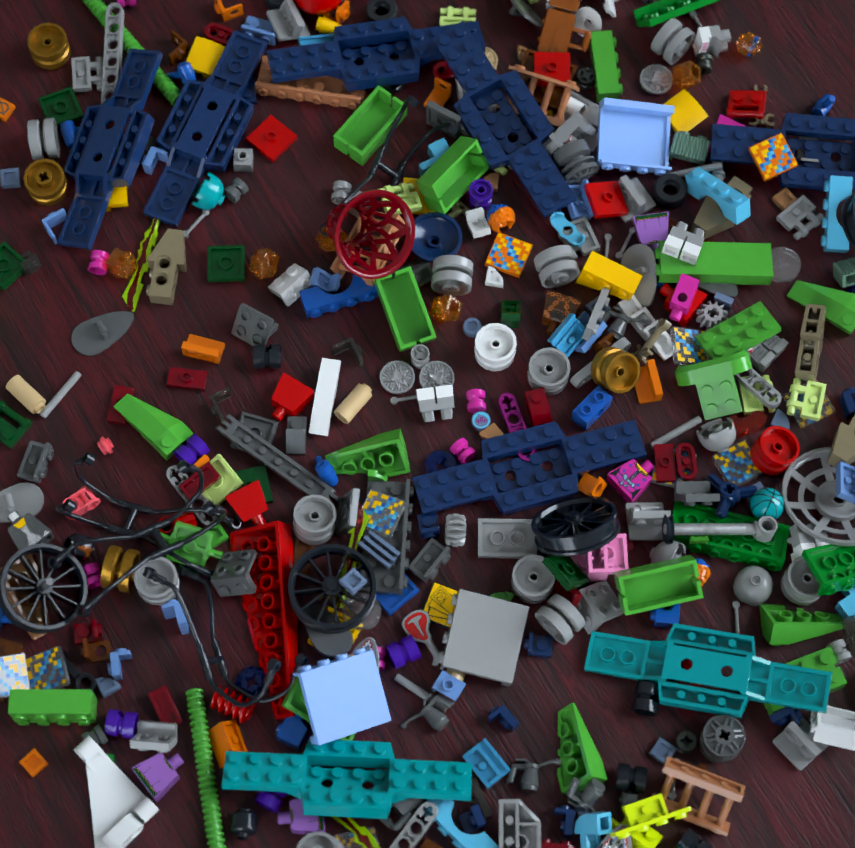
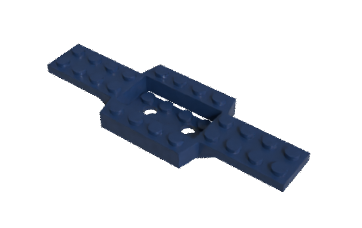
M399 17L334 27L333 41L267 50L273 83L330 76L341 79L348 92L376 88L378 85L383 87L419 81L420 67L432 60L444 59L433 43L432 38L456 24L412 30L406 18ZM465 22L485 53L486 47L479 22ZM400 41V42H397L396 44H390V45L382 44V43H389V42ZM381 44L376 47H367L368 45ZM364 46V47H362L361 49H355V50L347 49V48H354V47ZM391 54H396L399 56V58L397 60H391L389 56ZM357 59H361L364 61V63L362 65H356L354 61Z
M464 21L433 37V43L465 94L453 106L454 112L461 116V123L470 138L478 140L482 150L481 154L484 155L489 168L493 170L509 165L517 174L544 219L576 201L575 195L543 146L550 138L549 135L554 132V128L517 70L498 75ZM502 87L536 140L533 141V139L527 132L526 128L524 127L519 117L513 110L512 106L506 99L505 95L501 91ZM492 104H497L500 107L497 113L490 112L489 107ZM514 133L518 136V140L510 142L508 136Z
M234 30L212 75L205 82L186 81L156 140L158 147L164 148L168 152L169 158L143 211L145 216L155 218L156 220L159 219L163 223L178 228L205 171L225 172L234 154V148H237L254 113L253 104L242 96L262 58L267 42ZM212 102L218 105L217 109L213 111L207 108L208 104ZM231 103H234V105H233V107H232V109H231V111H230V113H229V115H228V117H227V119H226V121H225V123H224V125H223V127H222V129H221V131H220V133H219V135H218V137H217V139H216V141H215V143H214V145H213V147H212V149H211V151H210V153H209V155H208V157H207V156H206V153L208 152V149H209V147H210V145H211V143H212V141H213V139H214V137H215V135H216V133H217V131H218V129H219V127H220V125H221V123H222V121H223V119H224V117H225V115H226V113H227V111H228V109H229ZM193 134H202V139L194 141L192 139Z
M130 48L112 96L101 105L87 106L63 170L70 178L76 180V193L57 241L59 245L91 250L114 188L131 186L155 122L148 113L143 111L163 57L160 51ZM114 121V126L111 129H107V124ZM128 123V126H127V128H126L125 134H124V136H123L122 133H123L124 127H125V125ZM122 139L121 145H120L119 150H118V153H117L116 149H117L118 143H119V141ZM102 154V159L95 162V157ZM116 155L115 161L111 169V162L113 160V157Z
M786 113L780 130L712 124L710 161L756 165L748 148L782 133L793 155L796 150H802L804 158L819 159V161H799L795 157L798 166L778 175L780 187L824 191L825 180L827 181L830 175L853 177L852 193L855 191V119ZM785 135L845 140L852 142L849 144L830 141L787 138ZM832 153L839 154V162L831 160L830 156Z
M635 420L565 437L557 422L554 421L482 440L481 460L412 477L422 515L477 501L493 500L502 516L577 497L578 477L588 472L625 463L632 459L644 458L647 454ZM558 444L556 448L531 454V456L530 454L526 455L527 458L530 457V461H523L522 459H520V457L495 464L489 463L495 460L515 456L519 453L522 454L530 452L534 449L538 450L541 448ZM550 462L553 469L551 471H544L542 464ZM509 471L514 472L516 478L513 481H508L505 479V474Z

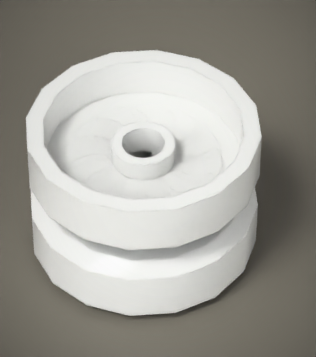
M490 323L478 331L475 338L474 354L481 367L489 371H502L511 365L514 361L517 346L516 336L513 331L500 323Z

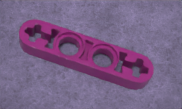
M510 393L502 394L499 397L498 406L508 432L512 433L527 429L514 395ZM504 399H507V401H511L510 411H508V407L506 404H502L504 403ZM509 416H517L519 419L518 423H510L508 421ZM535 449L531 451L530 456L535 453ZM521 453L517 455L523 461H530V457L527 458L526 455L522 456Z

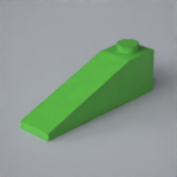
M797 280L787 294V297L805 308L806 304L825 306V320L850 336L855 330L854 293Z
M128 393L113 406L166 461L174 455L173 451L181 444L185 445V440L193 434L181 420Z
M401 429L378 434L325 455L326 460L334 467L336 474L354 475L355 473H364L368 475V470L371 469L377 470L378 474L392 477L410 472L406 444Z
M760 604L759 606L762 635L769 645L772 646L789 645L848 627L847 622L839 614L815 611L814 614L804 611L803 608H797L796 611L785 609L784 605Z
M571 703L558 711L560 749H557V756H560L561 764L560 768H557V776L562 794L567 793L573 777L580 781L576 792L583 791L587 783L592 779H597L602 783L607 780L603 761L575 703Z

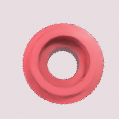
M102 436L100 441L97 442L98 447L104 455L113 453V443L109 438L105 439Z

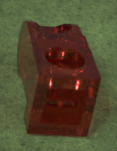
M754 411L750 416L738 419L737 414L729 417L733 419L735 425L736 439L761 431L767 420L766 415L762 411Z

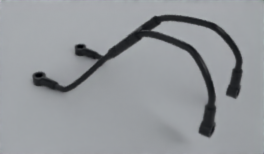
M412 95L407 96L381 149L378 150L368 176L340 204L347 203L375 176L377 169L393 178L390 184L391 187L398 186L406 168V163L431 134L446 127L448 131L455 135L459 128L452 122H446L430 129L407 154L397 170L394 171L381 161L407 105L410 104L416 107L419 103ZM325 222L320 225L319 230L322 235L327 236V232H322V228L326 227Z
M86 452L83 457L78 458L74 463L77 478L83 485L104 499L121 508L130 510L124 527L112 524L107 525L71 513L76 506V502L70 499L57 506L55 510L73 519L107 529L109 532L130 535L136 532L131 530L138 512L147 515L177 513L181 508L153 510L151 507L112 498L82 477L79 465L86 464L91 466L95 460V455ZM190 507L184 513L205 511L203 507ZM212 513V515L216 516V518H218L221 515L218 513ZM226 515L222 520L228 524L230 529H238L242 524L238 517L232 518ZM147 535L141 538H135L139 540L144 539L145 541L160 549L157 542L152 538L148 537ZM174 552L168 554L181 563L195 569L196 572L207 577L208 581L211 582L214 571L201 565H196Z
M184 459L177 464L178 470L183 474L186 472L198 473L199 487L192 498L171 518L156 522L130 535L80 540L62 550L56 557L48 559V567L58 569L61 567L62 561L71 554V551L80 545L141 538L148 534H152L160 549L149 553L148 556L116 579L97 596H93L84 605H78L75 610L77 616L87 617L90 614V610L99 603L103 596L147 561L155 560L183 548V545L203 535L226 517L227 510L208 501L202 506L203 510L208 515L212 513L221 515L197 533L182 541L179 540L167 545L159 532L160 529L169 526L170 523L179 518L201 495L204 488V475L200 468L189 464Z
M179 564L178 574L187 576L205 585L209 605L211 645L215 655L212 657H207L204 645L198 637L188 609L177 587L168 581L167 578L157 573L155 569L145 567L142 574L144 577L170 587L177 597L196 642L195 647L205 678L220 696L233 705L243 708L251 706L256 702L269 703L275 701L289 692L297 677L293 676V673L298 672L299 667L305 666L308 663L309 658L302 653L297 655L291 682L282 692L268 698H262L268 686L271 685L275 673L281 666V662L275 658H271L267 664L268 670L260 693L254 696L234 684L228 677L229 673L215 636L213 596L208 581L192 571L189 566ZM217 664L221 677L224 678L225 682L232 689L251 700L239 702L222 691L213 680L214 677L210 665Z

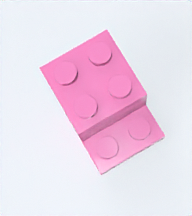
M618 534L608 544L584 555H571L570 557L590 579V582L606 581L608 574L629 569L626 534Z

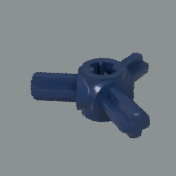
M711 473L706 478V481H710V485L716 490V493L720 494V501H718L719 504L715 512V516L718 519H725L729 508L740 502L741 498L752 497L757 491L756 486L738 487L733 482H723L716 474Z

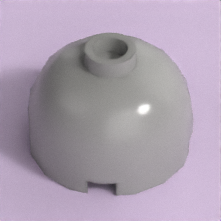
M721 418L709 421L701 426L702 430L700 432L699 430L696 431L701 445L709 451H718V453L726 452L736 439V429L731 418H727V421H722Z
M670 541L659 543L650 552L651 564L681 557L682 553L686 554V546L677 541H673V543Z
M747 566L740 570L734 579L733 591L740 602L749 604V606H758L765 603L772 594V577L762 567Z

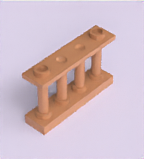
M515 64V66L509 65L508 69L510 71L517 70L520 77L521 75L531 77L528 89L532 95L538 80L548 83L540 108L550 124L559 128L565 122V117L563 116L572 90L577 92L580 90L576 86V82L567 79L563 82L530 72L519 64ZM555 85L564 87L565 90L557 114H554V117L548 116L546 111ZM507 95V96H506V99L508 100V102H509L510 105L512 106V108H513V110L515 111V113H516L518 116H520L519 112L517 111V109L515 108V106L513 105L512 101L510 100V98H509L508 95Z
M394 213L391 216L392 218L401 221L403 224H405L404 220L401 218L399 214ZM373 215L370 216V217H372L374 220H376L377 222L382 221V220L376 219ZM360 216L345 242L354 239L360 232L362 223ZM390 223L381 227L388 234L399 230ZM372 235L373 239H385L382 235ZM399 238L391 240L394 246H396ZM375 244L379 253L391 254L386 244ZM360 254V257L367 258L366 263L370 265V257ZM337 256L330 269L335 274L339 273L342 279L348 270L342 265ZM376 259V270L383 268L387 261ZM362 278L367 285H374L375 279Z
M667 756L662 773H665L667 777L660 793H662L668 813L688 807L687 803L694 786L701 787L706 792L699 809L691 808V811L686 812L687 816L680 819L709 829L715 834L727 836L730 823L726 821L733 801L741 803L745 786ZM675 778L686 782L679 803L667 799ZM715 793L725 797L718 818L706 814Z

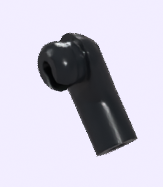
M407 83L383 86V89L389 93H399Z

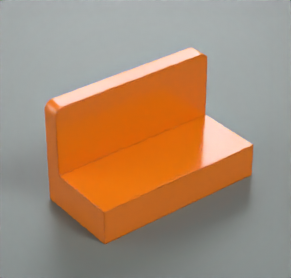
M189 334L187 342L183 341L181 350L184 356L219 364L225 343Z
M654 359L647 360L646 365L640 367L639 379L634 386L639 404L662 400L663 390Z
M236 720L222 721L207 731L210 733L208 737L211 740L210 743L220 768H224L226 751L248 752Z

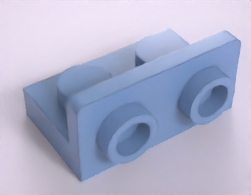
M248 15L245 24L241 25V33L267 42V45H276L278 38L270 21Z

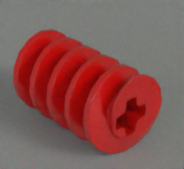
M226 687L223 691L228 694V688ZM216 691L211 700V709L214 710L218 707L219 713L225 711L227 717L232 714V719L237 720L239 718L241 724L250 719L257 705L256 702L248 707H237L220 696ZM235 691L229 695L235 700L242 702L243 695H240L237 699L235 698Z

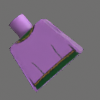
M669 212L632 217L639 244L649 245L654 251L655 248H658L659 241H666L668 237Z
M158 753L132 767V770L154 800L158 802L180 779L175 769L181 766L184 761L178 753L168 760L162 753Z
M299 798L289 801L290 811L278 812L279 825L291 824V831L294 834L307 835L316 831L325 832L324 816L304 815Z

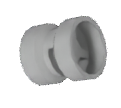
M342 180L335 181L333 183L334 192L331 194V201L339 205L348 196V193L351 192V184Z
M418 344L412 348L411 364L415 368L422 369L429 363L430 353L428 347Z
M844 639L836 640L826 646V648L831 647L838 662L836 665L852 658L851 653L845 649L846 642Z

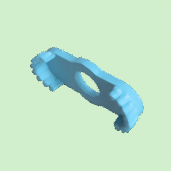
M557 211L551 214V225L557 230L560 237L573 247H581L585 242L584 233L581 234L576 229V226L564 217V213ZM565 227H571L573 233L565 235L562 230Z

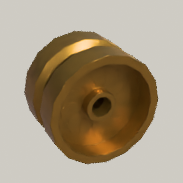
M43 23L31 30L27 41L35 64L47 70L58 69L65 65L69 60L71 51L63 28L54 23Z
M40 159L31 163L25 170V186L33 201L39 205H56L67 195L68 181L63 169L57 162L50 159Z
M603 348L592 361L591 377L594 382L612 392H628L639 379L640 363L638 359L631 353L619 348Z
M111 545L103 562L101 572L102 588L108 587L140 562V552L128 549L124 553L122 547ZM134 573L117 585L119 591L131 593L135 585Z

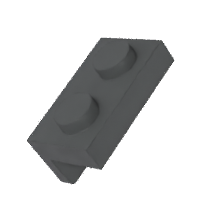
M30 440L17 473L18 478L41 483L42 478H45L47 474L48 461H51L54 455L50 442L42 444Z
M676 481L674 483V501L684 502L685 506H695V502H701V505H713V502L720 501L719 493H710V481Z
M431 538L408 566V570L425 583L429 579L433 580L439 573L438 568L442 564L445 565L451 558V548L448 546L445 548L435 539Z

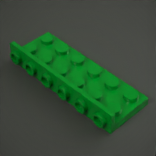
M659 0L635 9L633 13L638 27H652L719 0Z
M680 501L674 502L672 512L674 523H753L754 520H759L733 512H728L725 519H718L715 516V508L695 504V506H685L684 502ZM777 523L778 527L772 540L766 543L753 538V535H708L709 542L703 544H689L690 535H674L673 541L684 544L686 550H690L693 553H703L714 558L728 559L731 562L759 566L770 571H781L785 562L790 526Z
M828 544L803 551L801 555L820 585L817 591L819 596L832 595L838 591H848L855 588V546Z

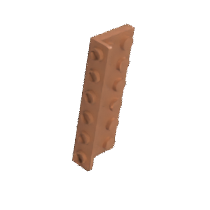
M267 56L262 58L258 80L255 82V91L262 96L270 95L281 99L290 98L296 101H310L315 104L323 103L334 107H348L349 109L359 108L363 103L366 90L348 92L341 79L330 76L273 83Z

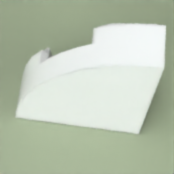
M488 266L485 285L503 288V278L495 268Z

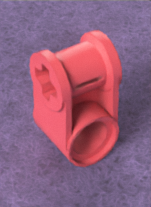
M86 486L63 501L65 503L67 499L76 502V509L71 513L79 516L96 508L101 502ZM65 516L69 520H76L71 517Z

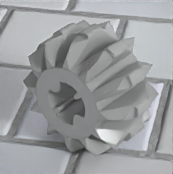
M709 300L706 304L702 303L700 309L697 310L696 322L700 323V328L706 327L707 331L727 320L728 312L723 310L724 304L718 306L717 301L712 304Z
M456 513L448 514L445 520V543L452 547L463 546L466 537V518L464 515Z

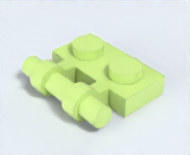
M448 6V8H441L440 15H447L440 16V26L457 24L462 21H476V17H469L476 16V9H469V7L458 9Z
M404 182L399 183L398 186L391 187L387 185L380 188V190L392 193H401L397 195L405 201L411 212L421 211L423 206L417 191L410 192L414 190L413 183L406 184ZM383 207L385 213H387L391 207ZM399 208L395 214H402Z
M763 375L762 377L773 386L769 375ZM738 382L744 415L753 414L754 411H761L758 413H763V406L765 405ZM755 383L753 388L760 391L763 389V385ZM769 397V401H770V402L776 400L775 397H773V398H770V397ZM768 408L769 413L776 412V408Z
M794 378L789 390L791 392L790 399L787 400L786 404L788 408L787 415L793 416L795 410L798 409L801 410L800 417L819 421L827 384L808 380L806 386L800 385L801 379ZM798 394H804L803 402L797 401Z

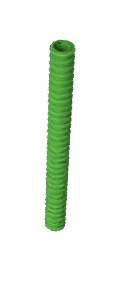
M82 0L105 27L107 9L105 3L102 0ZM116 24L111 26L110 32H116L119 26ZM124 26V51L128 54L130 48L144 50ZM159 67L153 83L170 104L174 106L181 91Z
M193 688L187 690L185 694L188 696L186 701L189 702L187 707L190 708L188 714H190L189 720H191L190 726H192L191 732L193 733L191 736L194 739L192 743L195 745L193 750L196 751L194 756L197 757L195 763L198 764L196 769L198 770L197 776H199L198 782H200L199 788H201L199 792L202 795L200 799L203 801L201 806L204 807L202 813L205 814L203 819L206 820L204 826L207 827L205 829L207 833L206 839H208L207 845H209V848H226V845H224L225 839L223 838L224 832H222L223 826H221L223 822L220 819L222 815L219 813L221 809L218 807L220 802L217 800L219 795L216 794L218 789L215 788L217 782L214 781L216 776L213 775L215 769L212 768L214 763H212L213 757L210 750L212 747L209 744L211 740L208 738L210 733L207 732L209 727L206 725L208 720L205 719L207 714L204 713L206 708L204 707L205 701H203L204 695H202L203 689Z

